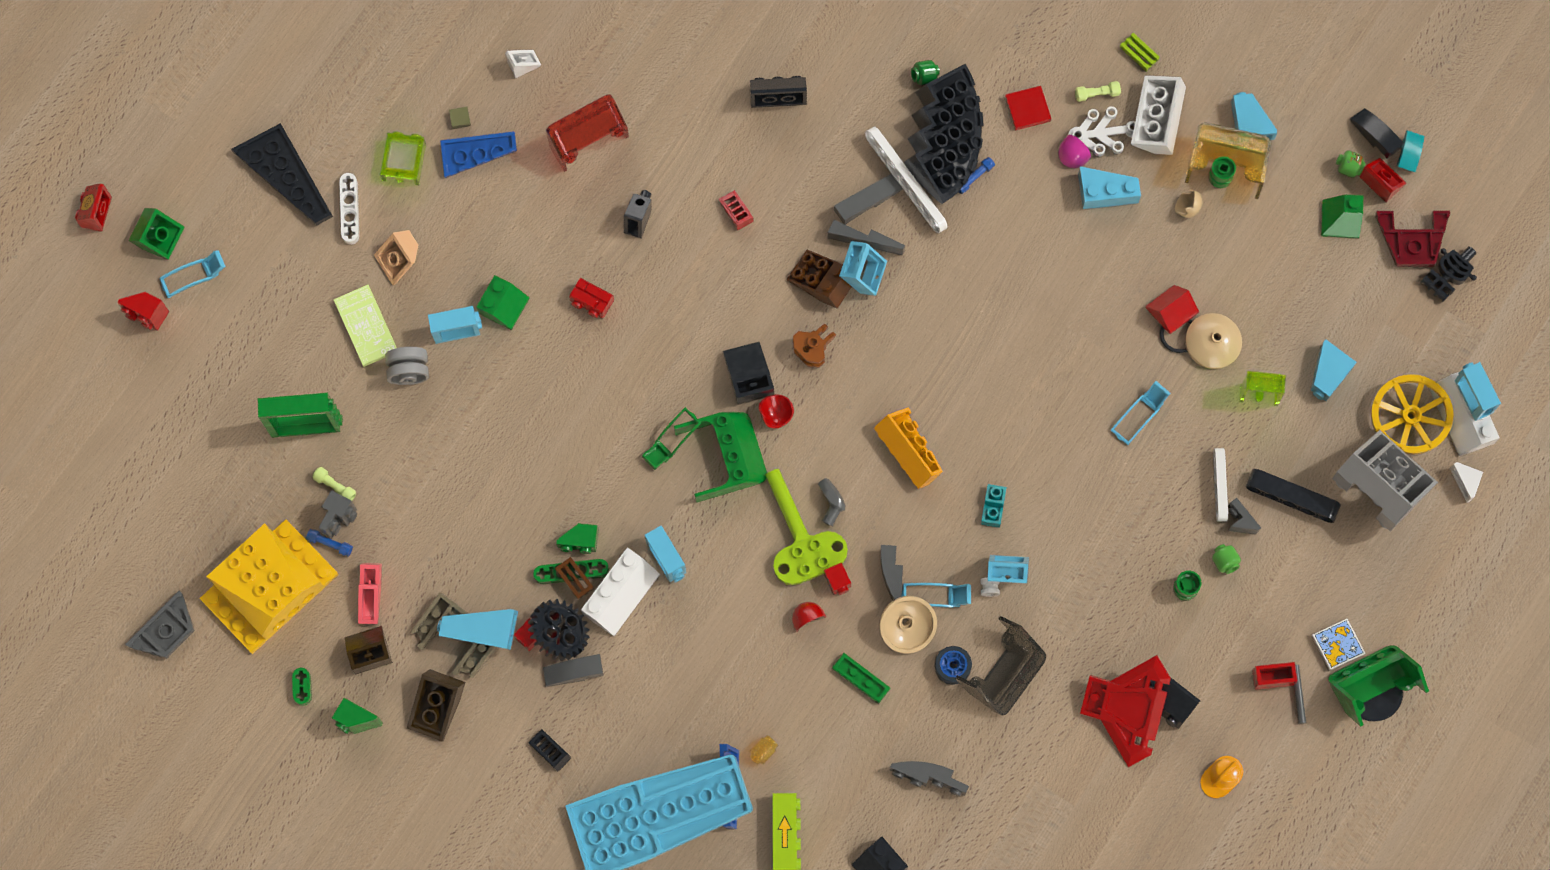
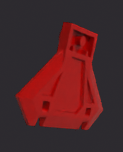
M1158 655L1111 681L1090 675L1080 714L1101 720L1128 767L1152 755L1153 748L1148 747L1149 740L1155 741L1167 696V692L1162 690L1163 683L1169 685L1171 680ZM1151 680L1156 681L1154 687H1150ZM1137 737H1141L1140 744L1136 743Z

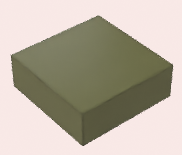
M468 107L449 110L453 129L471 126Z

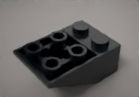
M760 341L723 351L737 404L774 395V386Z

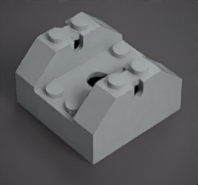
M1381 430L1356 450L1332 478L1337 486L1346 492L1356 484L1360 491L1366 493L1377 506L1383 508L1376 519L1383 528L1392 531L1438 483Z

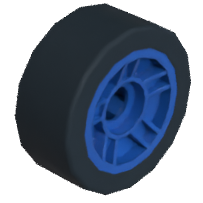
M946 647L936 656L935 672L938 678L946 684H960L970 675L972 668L971 657L961 647ZM953 662L957 664V667L954 669L951 668L950 663Z

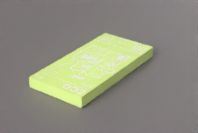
M369 285L334 299L363 367L385 358L387 351L397 348Z

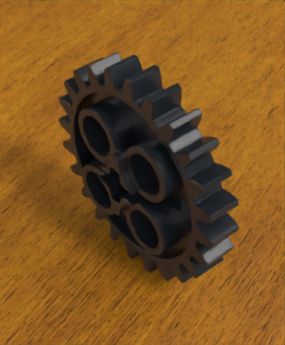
M551 599L546 603L542 602L530 615L532 619L528 622L531 625L528 631L534 633L530 639H536L534 646L540 645L539 652L545 650L546 657L552 654L553 660L559 656L560 661L564 658L570 660L572 657H577L584 650V647L588 645L586 641L590 638L586 634L590 629L584 627L588 622L582 621L584 614L578 615L579 609L573 610L572 603L566 606L565 600L561 604L558 599L554 602Z

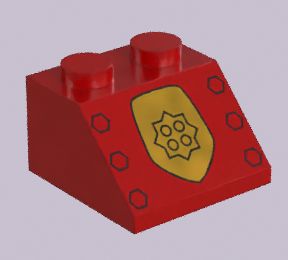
M104 184L86 186L85 192H82L80 210L78 209L75 215V219L81 228L103 231L112 199Z

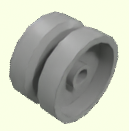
M401 347L387 351L385 354L386 365L389 366L386 370L389 383L411 385L422 383L429 379V369L425 365L428 362L427 350L419 347Z

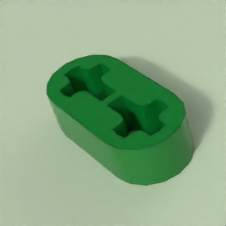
M300 667L294 670L292 674L293 699L301 706L309 704L312 700V684L309 671ZM301 672L307 676L303 678V685H301V681L297 678ZM302 688L303 692L307 695V697H304V701H301L300 698H297L299 695H301Z

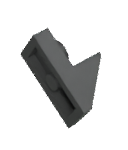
M1238 498L1231 501L1228 506L1230 508L1229 512L1235 519L1238 518V521L1230 527L1229 531L1257 534L1261 529L1260 525Z

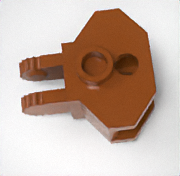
M823 324L811 333L798 331L793 336L794 354L808 367L820 368L825 363L824 351L826 346L836 337L834 332L830 333L824 340L820 337L828 328L826 324Z

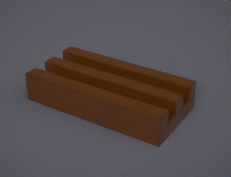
M571 557L555 568L578 600L594 589L593 585ZM569 563L573 566V568L576 570V572L588 586L587 588H584L582 586V584L579 582V580L576 578L573 572L569 569V567L567 566ZM562 568H564L567 571V573L579 587V589L581 590L580 593L577 592V590L574 588V586L562 572Z

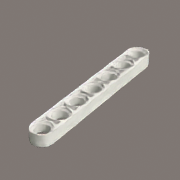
M872 127L865 132L867 141L936 233L947 229L945 218L879 129Z

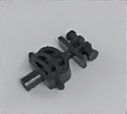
M1470 246L1461 254L1455 250L1447 253L1446 249L1442 248L1440 252L1444 256L1438 263V269L1442 276L1431 269L1421 280L1420 283L1428 287V291L1434 290L1435 293L1433 295L1435 297L1438 296L1442 302L1455 291V288L1447 281L1460 285L1468 277L1473 281L1477 279L1476 275L1471 274L1474 266L1469 263L1477 253Z

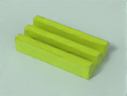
M1134 33L1124 43L1120 44V48L1146 72L1160 58ZM1129 44V45H1130L1140 56H1142L1149 64L1147 65V64H1146L1138 55H1136L1127 45Z

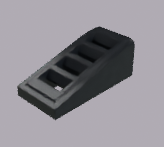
M543 729L528 742L557 772L571 759V756ZM544 737L546 738L539 747L536 746ZM551 743L552 745L545 752H543V750ZM557 748L558 750L549 758L548 756Z

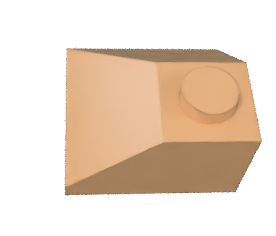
M409 230L394 232L374 254L392 285H395L415 263L418 243Z

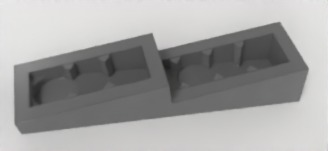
M890 174L834 205V211L843 224L846 225L873 206L877 207L903 190L895 177Z
M837 220L833 221L827 232L828 239L850 243L851 241L867 243L873 249L903 255L905 252L904 244L871 229L869 235H866Z

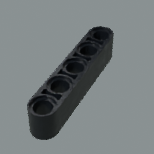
M1252 469L1245 486L1256 494L1328 523L1335 522L1341 504L1336 500L1259 469Z

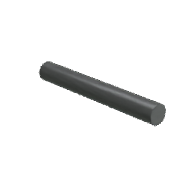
M1295 665L1297 683L1294 685L1298 724H1306L1299 665Z

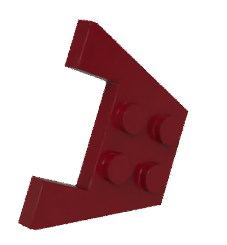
M1376 211L1375 217L1396 267L1435 266L1450 211L1432 212L1433 229H1395L1394 211Z

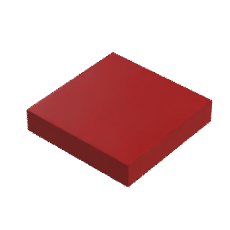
M1041 85L1005 94L1015 131L1051 122L1052 118Z

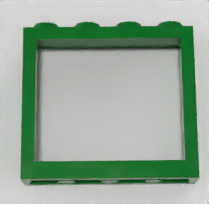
M328 392L257 398L258 418L272 438L340 432V426H343V416Z

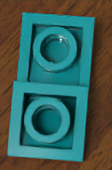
M1406 130L1403 138L1404 145L1396 165L1397 167L1416 172L1425 136Z
M987 485L981 525L1000 528L1007 487Z

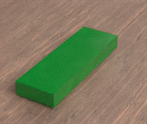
M845 653L842 654L832 667L835 672L878 704L891 689Z

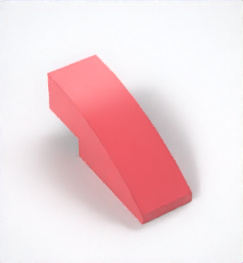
M360 564L358 624H378L382 564Z

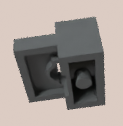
M331 490L322 505L323 510L327 512L319 528L324 536L329 539L337 536L341 529V523L348 526L357 517V509L353 502Z

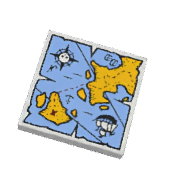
M1348 619L1312 635L1329 671L1365 654Z

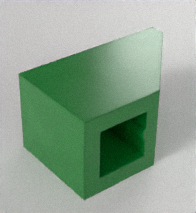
M578 523L557 539V547L563 552H572V550H580V553L583 554L596 552L599 533L598 525Z

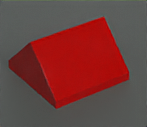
M1381 158L1367 164L1359 176L1385 202H1388L1407 184Z
M1173 285L1145 306L1169 334H1172L1199 313L1189 290Z

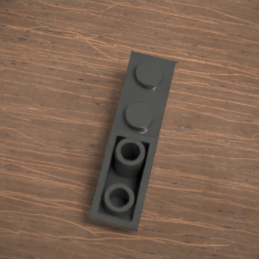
M906 761L892 763L890 766L892 775L903 779V777L911 780L910 783L917 787H921V785L926 787L928 780H931L932 785L938 788L944 786L950 789V793L959 797L961 795L965 796L969 788L968 785L951 778L954 770L941 765Z

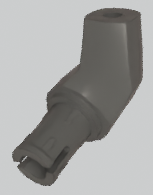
M824 478L818 485L830 507L822 521L833 527L840 512L845 511L846 505L833 483L829 479Z

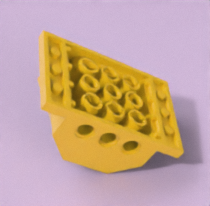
M286 519L273 531L264 523L206 577L212 582L213 586L199 599L253 654L339 574Z

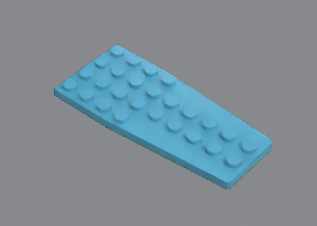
M734 755L723 756L619 785L565 806L585 870H624L653 859L753 811L737 759Z

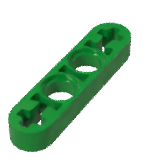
M603 559L574 561L577 566L586 567L584 575L587 579L602 578L609 572L608 563ZM561 563L537 566L533 572L536 582L539 584L564 582L561 577L556 575L555 570ZM569 563L567 565L569 569L573 572V574L576 576L578 580H582V578L578 574H576L573 566ZM592 564V568H597L598 564H602L606 568L602 569V573H599L598 570H592L593 574H590L588 565ZM550 569H553V579H551V575H545L544 579L537 576L541 570H544L545 573H551ZM567 573L566 577L568 578V580L573 581V579Z

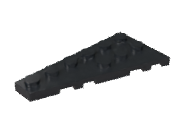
M281 123L231 149L235 155L316 226L333 217Z

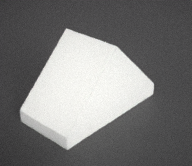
M514 50L505 53L508 65L515 78L541 66L534 50Z
M1456 462L1451 466L1450 470L1468 503L1475 497L1483 472Z

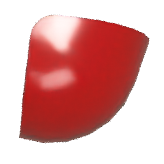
M770 395L759 403L761 418L769 428L783 427L793 417L794 407L786 396Z
M803 602L794 609L792 623L796 632H798L805 624L817 618H826L827 616L818 604Z

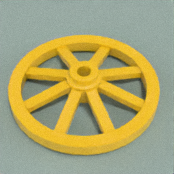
M1402 375L1388 381L1376 394L1371 407V420L1375 432L1377 433L1381 430L1406 454H1422L1433 450L1445 440L1453 424V406L1448 394L1438 383L1421 375ZM1418 383L1412 405L1408 404L1399 384ZM1425 385L1432 389L1439 398L1419 408L1417 406ZM1391 388H1394L1404 410L1381 401ZM1443 403L1446 412L1445 421L1422 416L1423 413ZM1379 408L1397 414L1401 418L1381 426ZM1408 414H1412L1414 418L1410 419ZM1419 422L1443 427V430L1436 439L1431 441ZM1404 423L1405 428L1400 443L1394 441L1386 434L1385 431ZM1411 426L1415 428L1425 445L1406 446Z

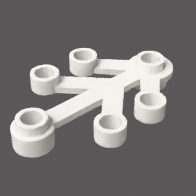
M1108 107L1106 115L1094 130L1087 131L1091 123L1097 121L1099 117V112L1091 109L1082 125L1072 128L1069 134H1081V137L1078 139L1087 148L1092 150L1096 156L1104 155L1105 146L1103 144L1096 145L1089 138L1098 139L1110 147L1115 154H1120L1124 148L1123 143L1120 141L1115 142L1108 136L1126 133L1128 137H1132L1134 130L1130 129V126H1135V121H1130L1124 126L1105 128L1117 116V109L1115 107ZM1113 111L1115 114L1110 115L1108 112ZM1094 113L1096 117L1092 118L1090 114ZM1119 145L1121 149L1117 150L1115 149V146ZM1101 148L1103 151L1097 152L1096 149Z

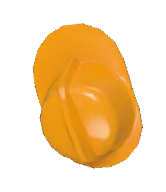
M1231 756L1218 758L1201 777L1200 783L1204 793L1211 798H1221L1227 795L1243 777L1241 763Z

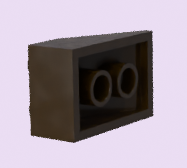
M431 669L423 673L407 729L443 742L461 700L466 682Z

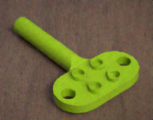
M780 469L768 472L766 478L794 539V543L779 551L774 559L773 567L777 578L784 584L794 586L823 575L825 569L841 562L843 564L848 553L847 544L843 537L831 531L809 535ZM836 542L841 543L843 549L839 552H835L832 549V545ZM781 565H787L789 572L781 574L778 568Z

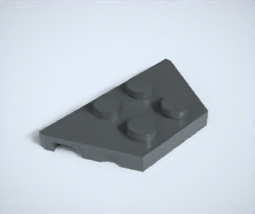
M178 591L125 645L129 648L167 659L195 631L182 592Z

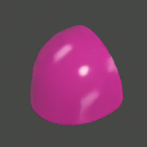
M1069 134L1059 146V159L1069 168H1080L1091 158V153L1087 146L1074 135Z

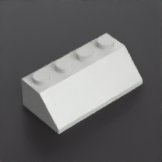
M1144 77L1131 141L1133 146L1154 154L1173 155L1186 90L1181 77Z
M1457 372L1437 383L1446 391L1453 406L1454 417L1449 435L1460 457L1493 445L1500 437L1490 415L1477 421L1474 420L1454 381L1459 375ZM1429 388L1433 399H1438L1439 396ZM1441 403L1437 408L1443 421H1445L1446 412L1443 403Z
M627 548L581 609L582 614L612 636H615L660 574L642 557Z

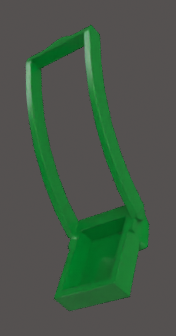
M685 407L663 430L655 444L642 455V458L656 470L675 455L687 438L701 425V422L694 413ZM686 411L698 424L671 453L660 442V439Z

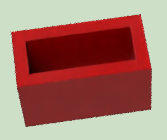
M1295 662L1255 666L1252 670L1255 690L1294 686L1297 683Z

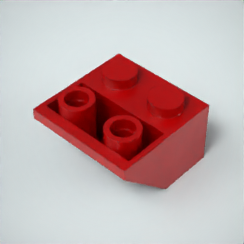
M147 292L121 298L117 302L121 307L120 310L125 313L126 318L131 321L138 320L142 322L141 325L149 330L154 328L158 331L169 313L161 299Z

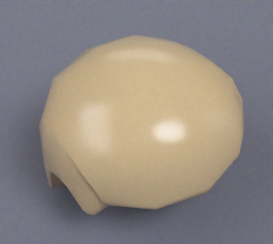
M1191 189L1189 190L1191 193H1182L1175 205V212L1186 218L1197 215L1203 204L1202 195Z

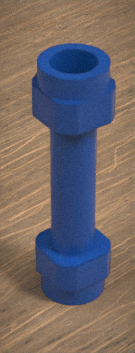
M990 157L981 162V166L970 175L967 183L963 185L959 193L963 194L969 190V185L985 171L989 172L995 166L994 161Z
M310 529L306 535V540H309V542L324 544L338 550L339 554L349 557L353 550V546L349 543H339L324 537L317 530Z

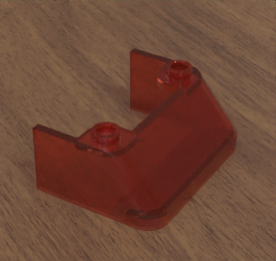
M611 94L591 102L552 123L546 129L549 147L564 172L567 171L566 163H573L577 159L578 151L609 134L617 138L623 135L625 138L629 137L627 124Z

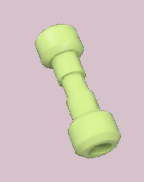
M1118 81L1110 82L1108 85L1099 88H1085L1081 86L1075 89V98L1078 102L1086 101L1087 98L1095 97L1096 95H1110L1114 97L1121 94V87Z
M323 467L317 468L313 473V480L317 483H324L334 489L336 493L351 501L355 498L356 491L353 488L345 487L334 481Z

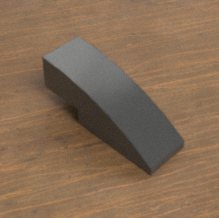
M881 545L882 574L886 588L893 601L901 597L903 565H895L897 546Z
M600 654L543 667L546 687L604 676Z

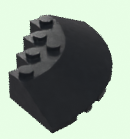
M966 63L927 83L915 92L924 107L911 115L920 130L908 138L916 154L904 161L916 181L941 204L954 197L963 185L967 183L968 178L976 168L979 150L982 148L983 139L981 136L984 123L983 112H980L979 106L981 101L980 97L976 94L975 82Z

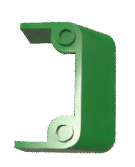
M1395 645L1386 646L1333 673L1328 678L1330 686L1345 713L1360 727L1364 725L1361 714L1365 711L1364 702L1395 686L1404 691H1409L1413 687L1418 686L1425 693L1429 692L1421 665Z

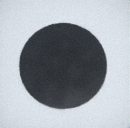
M1395 686L1364 702L1365 711L1361 714V718L1374 722L1391 717L1402 703L1403 690Z

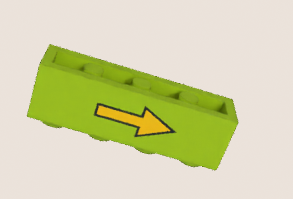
M773 793V870H801V858H797V850H801V838H797V830H801V818H797V810H801L800 798H796V793Z

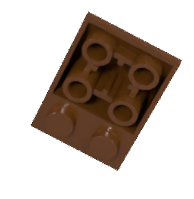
M810 250L805 251L787 278V281L836 309H838L852 288L851 285L839 276L843 264Z

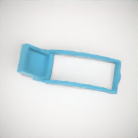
M219 250L213 251L205 259L183 265L159 279L167 298H170L189 287L215 278L226 266ZM202 263L207 278L188 284L171 294L169 293L164 281L166 277L189 266Z
M1155 381L1150 389L1127 410L1111 431L1119 440L1129 445L1145 425L1158 413L1164 401L1171 393ZM1142 400L1155 412L1134 436L1127 441L1114 429L1132 408Z
M942 583L903 584L901 597L906 596V586L949 587L948 605L930 604L931 607L953 608L971 604L970 584L957 586Z

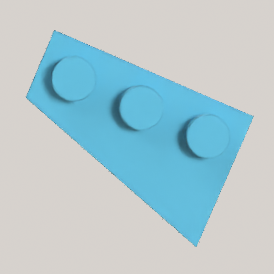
M1080 166L1078 179L1083 209L1139 203L1141 198L1139 178Z

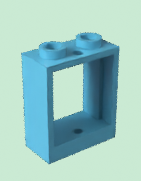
M851 241L839 276L860 294L876 296L887 260L867 243ZM867 260L868 263H867V266H866V269H865L863 278H862V280H861V279H860V276H861V273H862V270H863L865 261Z
M473 306L428 315L430 330L435 344L480 335L479 329L483 328L479 312H475Z
M1471 362L1462 367L1463 370L1458 372L1459 375L1454 381L1474 420L1477 421L1493 414L1501 402L1481 363L1473 364Z
M662 525L645 534L646 544L669 582H678L685 577L684 574H686L685 563Z
M990 555L988 581L1027 583L1029 557Z

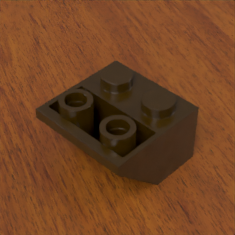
M382 626L344 637L350 666L355 675L393 663Z

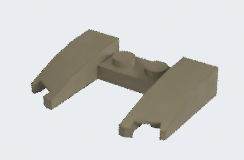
M439 593L411 631L412 634L417 633L422 642L418 644V648L423 650L436 635L438 622L442 620V616L469 613L446 595ZM473 643L452 674L459 676V672L471 673L470 678H473L498 647Z

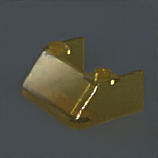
M1208 122L1201 123L1196 131L1185 183L1189 182L1193 169L1202 170L1206 168L1209 160L1215 161V159L1225 156L1232 159L1236 166L1245 168L1244 176L1248 181L1258 183L1255 199H1259L1265 181L1272 143L1270 138L1265 135Z

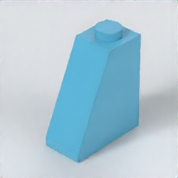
M1246 92L1233 95L1231 106L1237 143L1275 140L1277 129L1252 93L1246 94Z
M1325 340L1320 347L1311 387L1314 396L1324 401L1330 398L1357 363L1328 340Z

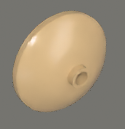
M1208 313L1199 316L1190 324L1185 335V345L1188 354L1197 364L1208 369H1221L1233 363L1239 356L1242 348V337L1239 328L1231 319L1221 314ZM1214 335L1219 336V340H1215Z
M899 597L884 609L879 623L880 634L884 642L897 652H917L925 648L936 633L937 617L935 611L927 601L920 597ZM907 618L908 621L902 624V620Z

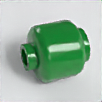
M932 60L916 62L913 68H911L912 80L921 86L937 79L940 74L938 65H935Z

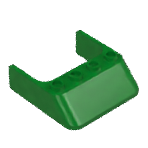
M719 412L698 419L701 425L697 429L713 425L729 479L722 486L695 493L696 503L759 485L767 479V470L748 414L744 412ZM692 420L675 425V435L690 432L698 423Z

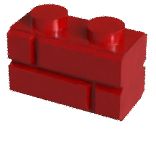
M582 278L578 280L569 296L571 304L575 308L588 310L587 313L594 318H598V316L604 318L614 302L612 294Z

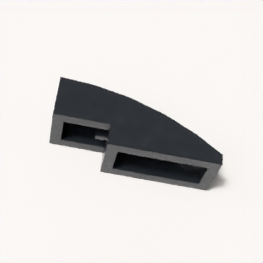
M1366 108L1350 118V121L1372 147L1376 146L1386 159L1403 147L1404 142L1381 119Z

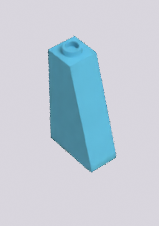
M507 609L442 616V620L438 622L437 632H439L441 637L511 650L518 611Z

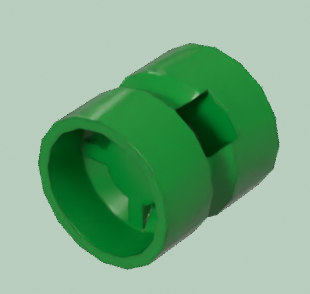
M1225 156L1215 159L1208 176L1210 183L1214 187L1221 189L1231 184L1236 172L1234 161Z
M1191 570L1181 572L1173 585L1175 596L1183 601L1193 599L1198 594L1202 585L1200 576Z

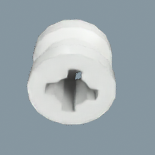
M988 577L980 579V584L983 588L981 596L993 597L1000 595V590L998 589L1000 582L988 581Z

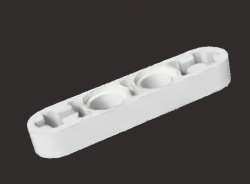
M345 173L340 178L341 235L344 242L349 245L355 244L359 240L358 182L353 174ZM347 179H351L352 181L350 183L351 191L348 190V187L345 183L347 182ZM347 196L354 197V201L351 204H346L344 199ZM349 213L355 215L354 220L351 222L345 221V216ZM348 227H351L352 233L354 234L352 236V239H349L348 236H346L349 235Z
M1214 448L1216 520L1220 522L1228 520L1225 449Z

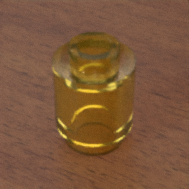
M766 735L765 738L762 737L749 751L751 753L749 757L757 765L759 763L764 765L776 752L778 744Z

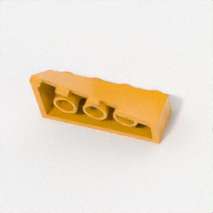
M908 407L888 414L874 427V430L877 432L878 437L886 444L890 453L897 459L901 468L911 478L912 483L920 489L932 483L943 471L933 452L926 448L927 441L924 436H920L917 428L919 426L909 416L911 411Z

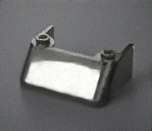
M1000 616L998 619L1007 628L1001 639V644L1005 648L1004 653L984 680L975 676L968 681L958 675L955 679L970 695L999 715H1006L1045 663L1046 653L1021 625Z

